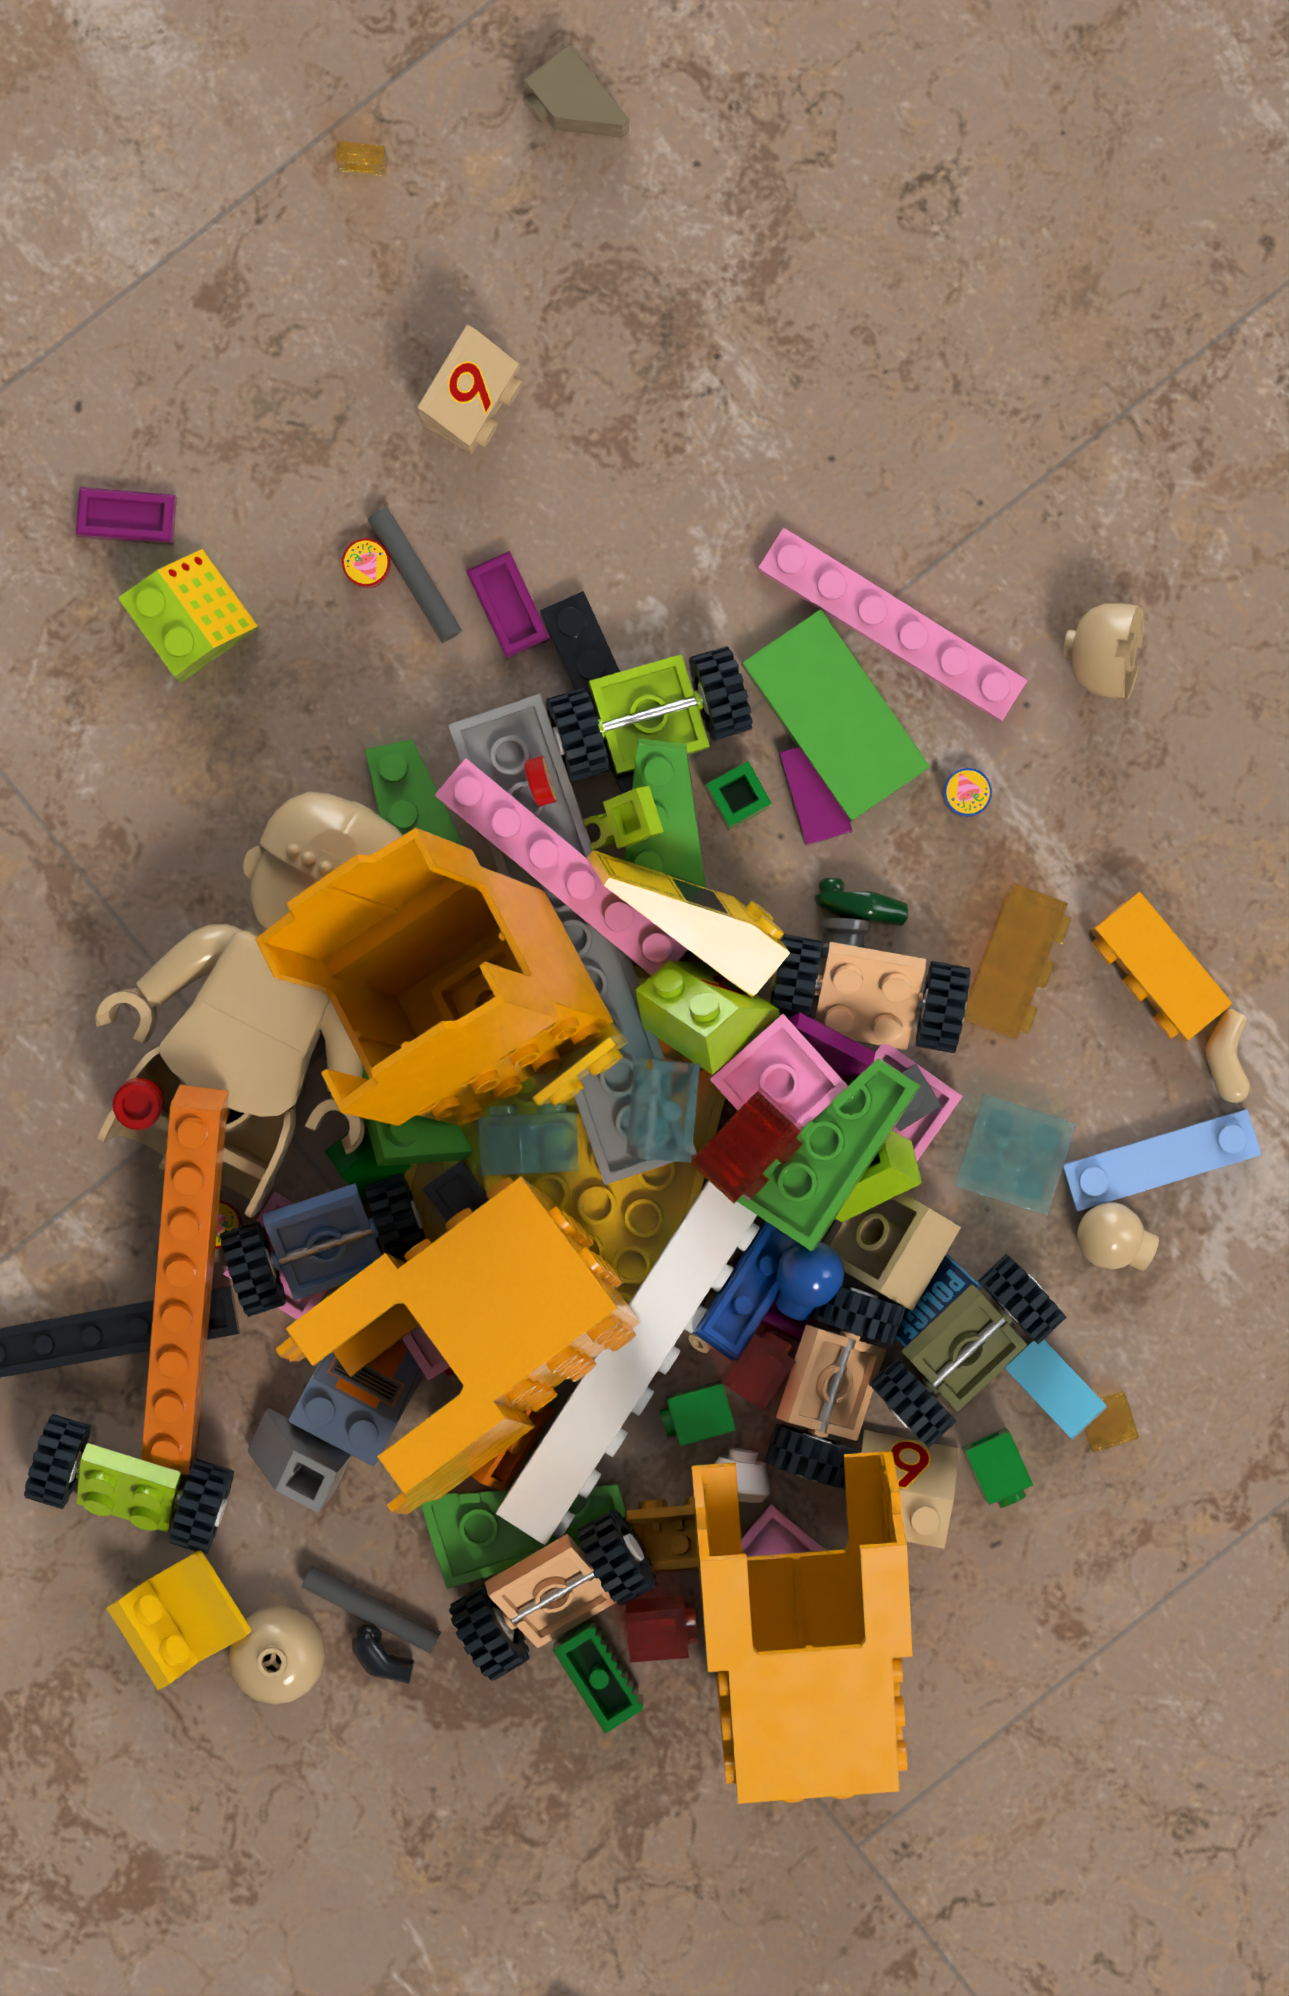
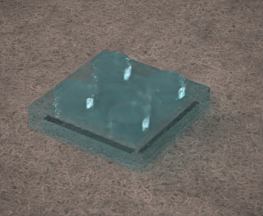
M983 1094L954 1186L1048 1216L1077 1123Z

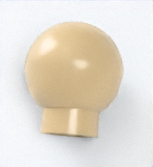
M1103 1203L1090 1209L1081 1219L1077 1232L1078 1245L1084 1257L1097 1267L1112 1270L1124 1268L1127 1265L1141 1271L1146 1270L1155 1256L1159 1243L1157 1235L1144 1230L1137 1214L1119 1203Z

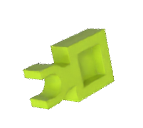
M649 785L635 788L604 801L605 814L590 816L582 820L584 827L597 824L600 828V839L590 843L592 850L605 848L616 843L617 849L628 847L664 832Z

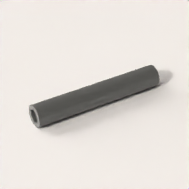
M384 508L368 518L369 524L387 550L389 557L441 643L461 633L462 629L390 510Z
M313 1565L301 1586L307 1591L429 1654L441 1634L435 1628Z

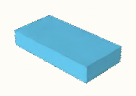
M1045 1340L1040 1344H1037L1035 1341L1030 1343L1005 1367V1370L1071 1440L1107 1408V1405Z

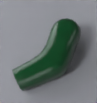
M824 878L819 883L820 894L815 895V903L821 909L832 914L850 919L897 926L904 925L907 920L908 905L905 902L870 891L844 892L845 883L840 878Z

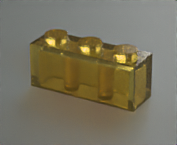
M1016 883L1009 885L970 988L963 1022L1010 1040H1017L1020 1032L1029 1033L1038 1007L1030 1005L1036 988L1045 989L1053 971L1055 962L1047 960L1054 942L1062 944L1071 922V917L1064 914L1068 903Z

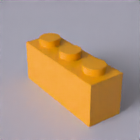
M1140 891L1130 896L1089 930L1096 938L1091 942L1094 950L1108 965L1114 961L1126 974V977L1122 980L1126 989L1138 1002L1146 999L1157 1012L1152 1017L1154 1022L1170 1040L1175 1036L1180 1041L1190 1040L1233 1004Z

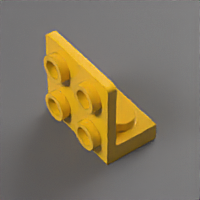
M614 1023L600 1031L601 1037L594 1043L583 1048H574L561 1057L562 1062L553 1070L544 1074H534L530 1077L540 1090L539 1093L532 1097L538 1106L550 1102L554 1107L560 1103L563 1105L585 1088L581 1082L583 1077L589 1073L593 1076L601 1075L624 1057L619 1049L626 1045L628 1041Z
M201 1550L190 1554L141 1582L106 1608L157 1690L174 1682L198 1662L251 1633V1628Z

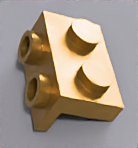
M693 1496L685 1498V1505L667 1507L666 1500H644L638 1502V1509L624 1511L625 1521L632 1524V1529L638 1535L639 1543L645 1547V1554L651 1559L653 1564L651 1567L656 1573L699 1570Z

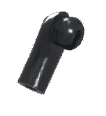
M373 1625L359 1627L356 1631V1638L352 1640V1652L365 1671L374 1677L409 1684L414 1660L387 1654L380 1644L382 1632L379 1628Z

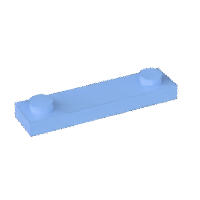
M1242 1109L1061 1165L1074 1209L1075 1211H1081L1262 1154L1248 1109Z

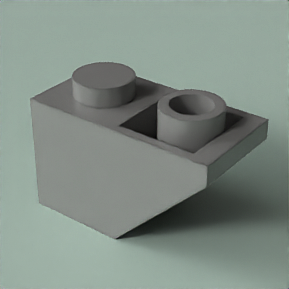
M268 1408L248 1448V1453L275 1491L319 1513L336 1492L352 1455L288 1422L289 1418Z

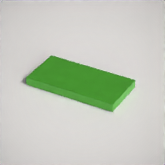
M821 609L742 662L741 666L796 746L804 753L850 822L930 768Z

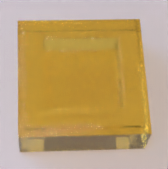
M337 141L335 159L340 171L378 176L386 174L388 156L385 146Z
M1122 1390L1101 1397L1100 1399L1107 1405V1408L1085 1428L1093 1453L1139 1438L1125 1392Z

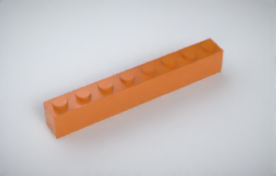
M179 1085L170 1104L141 1460L179 1471L182 1475H189L198 1450L229 1096L228 1090Z

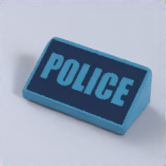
M945 1254L914 1310L905 1309L896 1339L906 1347L969 1286L973 1284L978 1290L982 1286L948 1254Z

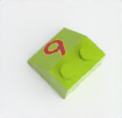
M669 960L635 989L643 1028L712 1075L780 1016L778 1008L757 994L752 998L707 963Z

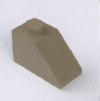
M570 44L524 79L525 93L528 96L523 101L540 123L547 119L555 130L622 138L629 133V118Z

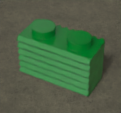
M590 1619L553 1643L552 1651L605 1734L642 1711L644 1704L643 1695L638 1694V1686H633V1678L628 1677V1670L623 1669V1662L617 1661L618 1654L612 1653V1645L607 1644V1637L602 1636V1629L596 1628L597 1621Z

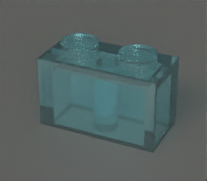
M635 1056L626 1153L646 1160L691 1162L700 1071L699 1063L676 1058Z
M560 1103L556 1107L553 1104L537 1105V1114L518 1115L517 1105L488 1107L489 1116L478 1119L481 1176L579 1171L577 1112L567 1113L566 1103L563 1105Z

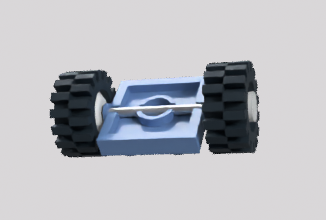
M400 1173L365 1185L366 1196L373 1215L372 1218L368 1217L356 1183L262 1214L265 1229L274 1249L273 1251H271L269 1240L266 1238L265 1231L258 1221L221 1233L220 1238L224 1259L228 1265L227 1269L233 1281L235 1293L238 1294V1300L243 1307L245 1315L247 1314V1317L286 1305V1296L280 1280L279 1270L283 1271L295 1301L345 1284L381 1257L383 1253L377 1238H380L385 1253L403 1262H407L404 1255L412 1247L425 1240L426 1236L417 1205L404 1174Z

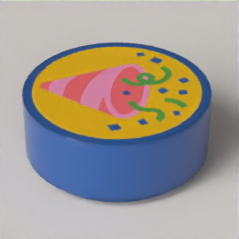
M963 768L955 771L946 780L943 787L945 805L952 813L961 817L978 815L989 805L992 797V787L989 779L981 771L973 768Z

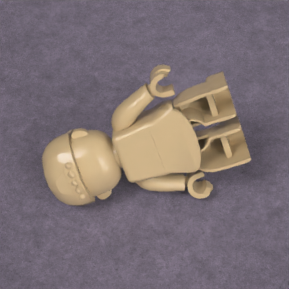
M310 791L289 798L275 811L267 822L260 839L262 847L257 846L248 850L244 858V874L251 881L250 900L258 922L268 929L290 911L286 903L353 856L372 855L403 835L394 825L377 815L375 811L355 801L351 802L330 793ZM212 924L192 931L178 942L136 983L138 989H125L104 998L99 1004L95 1015L96 1027L117 1021V1013L123 1003L135 1007L140 1014L141 1020L133 1039L145 1043L149 1041L156 1027L158 1019L156 1004L163 1005L189 984L203 976H208L190 1008L160 1043V1046L148 1052L126 1080L144 1078L154 1082L160 1088L164 1097V1109L159 1119L149 1128L133 1130L123 1126L116 1119L112 1108L97 1139L106 1142L116 1136H123L138 1141L164 1156L159 1169L165 1171L170 1104L179 1085L228 1090L221 1185L251 1200L245 1215L252 1218L262 1209L275 1183V1176L291 1144L296 1126L295 1104L301 1095L310 1058L321 1033L325 1039L327 1069L362 1077L363 1065L329 997L324 992L273 977L255 941V938L263 933L256 928L241 930L228 924ZM332 1094L330 1098L316 1106L310 1114L305 1127L315 1131L320 1127L328 1111H339ZM343 1113L350 1125L348 1135L341 1140L347 1155L356 1150L364 1141L367 1125L365 1118Z

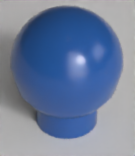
M819 1242L815 1250L810 1251L800 1243H795L782 1254L776 1274L780 1289L775 1301L777 1308L790 1318L804 1321L810 1319L815 1308L827 1304L836 1296L838 1290L843 1285L844 1268L839 1255L833 1248L823 1242Z

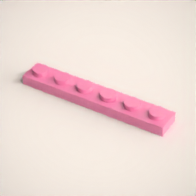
M785 528L782 529L758 567L760 573L816 608L821 609L824 613L1000 723L1028 681Z
M467 758L463 760L435 794L437 799L650 976L669 960L679 961L688 950L606 888L585 856Z

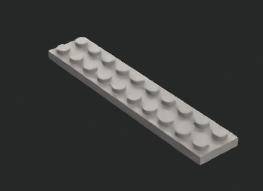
M540 694L448 725L461 763L467 758L586 858L593 851L590 846L591 841L586 827H584L583 818ZM543 755L552 777L557 802L539 807V805H536L531 794L524 763L528 759ZM488 841L499 874L546 892L613 1019V1023L628 1041L626 1045L619 1049L624 1057L601 1075L593 1076L589 1073L583 1077L581 1082L585 1088L574 1096L604 1185L697 1154L658 1038L642 1026L635 991L640 985L631 959Z

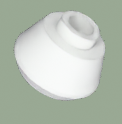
M730 1448L729 1455L719 1456L715 1464L736 1462L738 1500L740 1502L762 1503L771 1494L766 1463L757 1460L758 1452Z

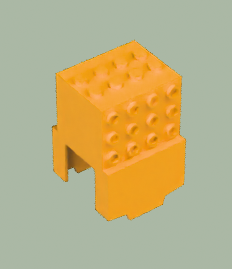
M414 828L372 855H355L288 901L286 904L290 911L255 938L274 978L324 992L329 997L369 1079L331 1069H325L321 1072L339 1111L353 1116L400 1126L415 1115L458 1126L470 1124L479 1119L484 1113L483 1108L495 1100H504L517 1094L523 1087L521 1083L534 1074H544L556 1068L562 1062L561 1057L572 1049L583 1048L597 1041L602 1035L600 1031L614 1022L545 891L481 867L472 849L419 828Z
M521 1176L514 1182L510 1177L505 1178L493 1186L486 1193L489 1201L474 1212L470 1208H466L452 1217L445 1224L448 1231L433 1243L429 1239H425L412 1247L404 1255L407 1262H403L387 1253L383 1254L285 1328L290 1337L275 1349L280 1357L289 1359L290 1362H299L306 1357L312 1366H315L333 1352L349 1376L352 1377L407 1334L421 1326L462 1382L463 1388L457 1397L377 1456L402 1491L401 1494L387 1504L392 1513L408 1515L423 1503L440 1499L532 1430L535 1426L524 1410L531 1408L535 1412L544 1407L557 1396L553 1388L565 1379L571 1378L575 1382L585 1376L597 1365L593 1360L594 1357L605 1349L610 1348L612 1352H615L625 1346L636 1336L633 1328L641 1323L616 1289L623 1283L618 1274L606 1259L603 1260L600 1255L597 1256L594 1251L591 1252L589 1250V1247L594 1242L577 1220L574 1221L564 1211H561L547 1195Z
M879 1451L844 1454L849 1541L845 1549L747 1557L742 1551L736 1462L691 1466L708 1672H717L716 1680L726 1785L736 1784L738 1804L769 1801L796 1803L808 1798L833 1797L836 1799H847L860 1794L899 1792L898 1771L908 1770L906 1743L903 1740L902 1727H905V1710L903 1696H900V1682H903L901 1657H913L907 1541L902 1518L900 1488L892 1452Z

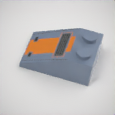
M403 1339L352 1377L349 1376L332 1352L318 1363L288 1422L374 1467L379 1460L377 1456L384 1451L424 1373Z

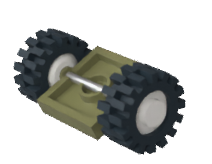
M1007 1254L978 1280L1001 1308L998 1306L995 1309L972 1284L901 1351L924 1375L921 1380L925 1385L897 1357L869 1383L872 1389L886 1402L887 1408L906 1428L909 1427L928 1448L957 1422L930 1392L934 1394L939 1392L957 1412L960 1411L1028 1346L1010 1326L1013 1322L1012 1319L1032 1340L1040 1344L1067 1318L1037 1281Z

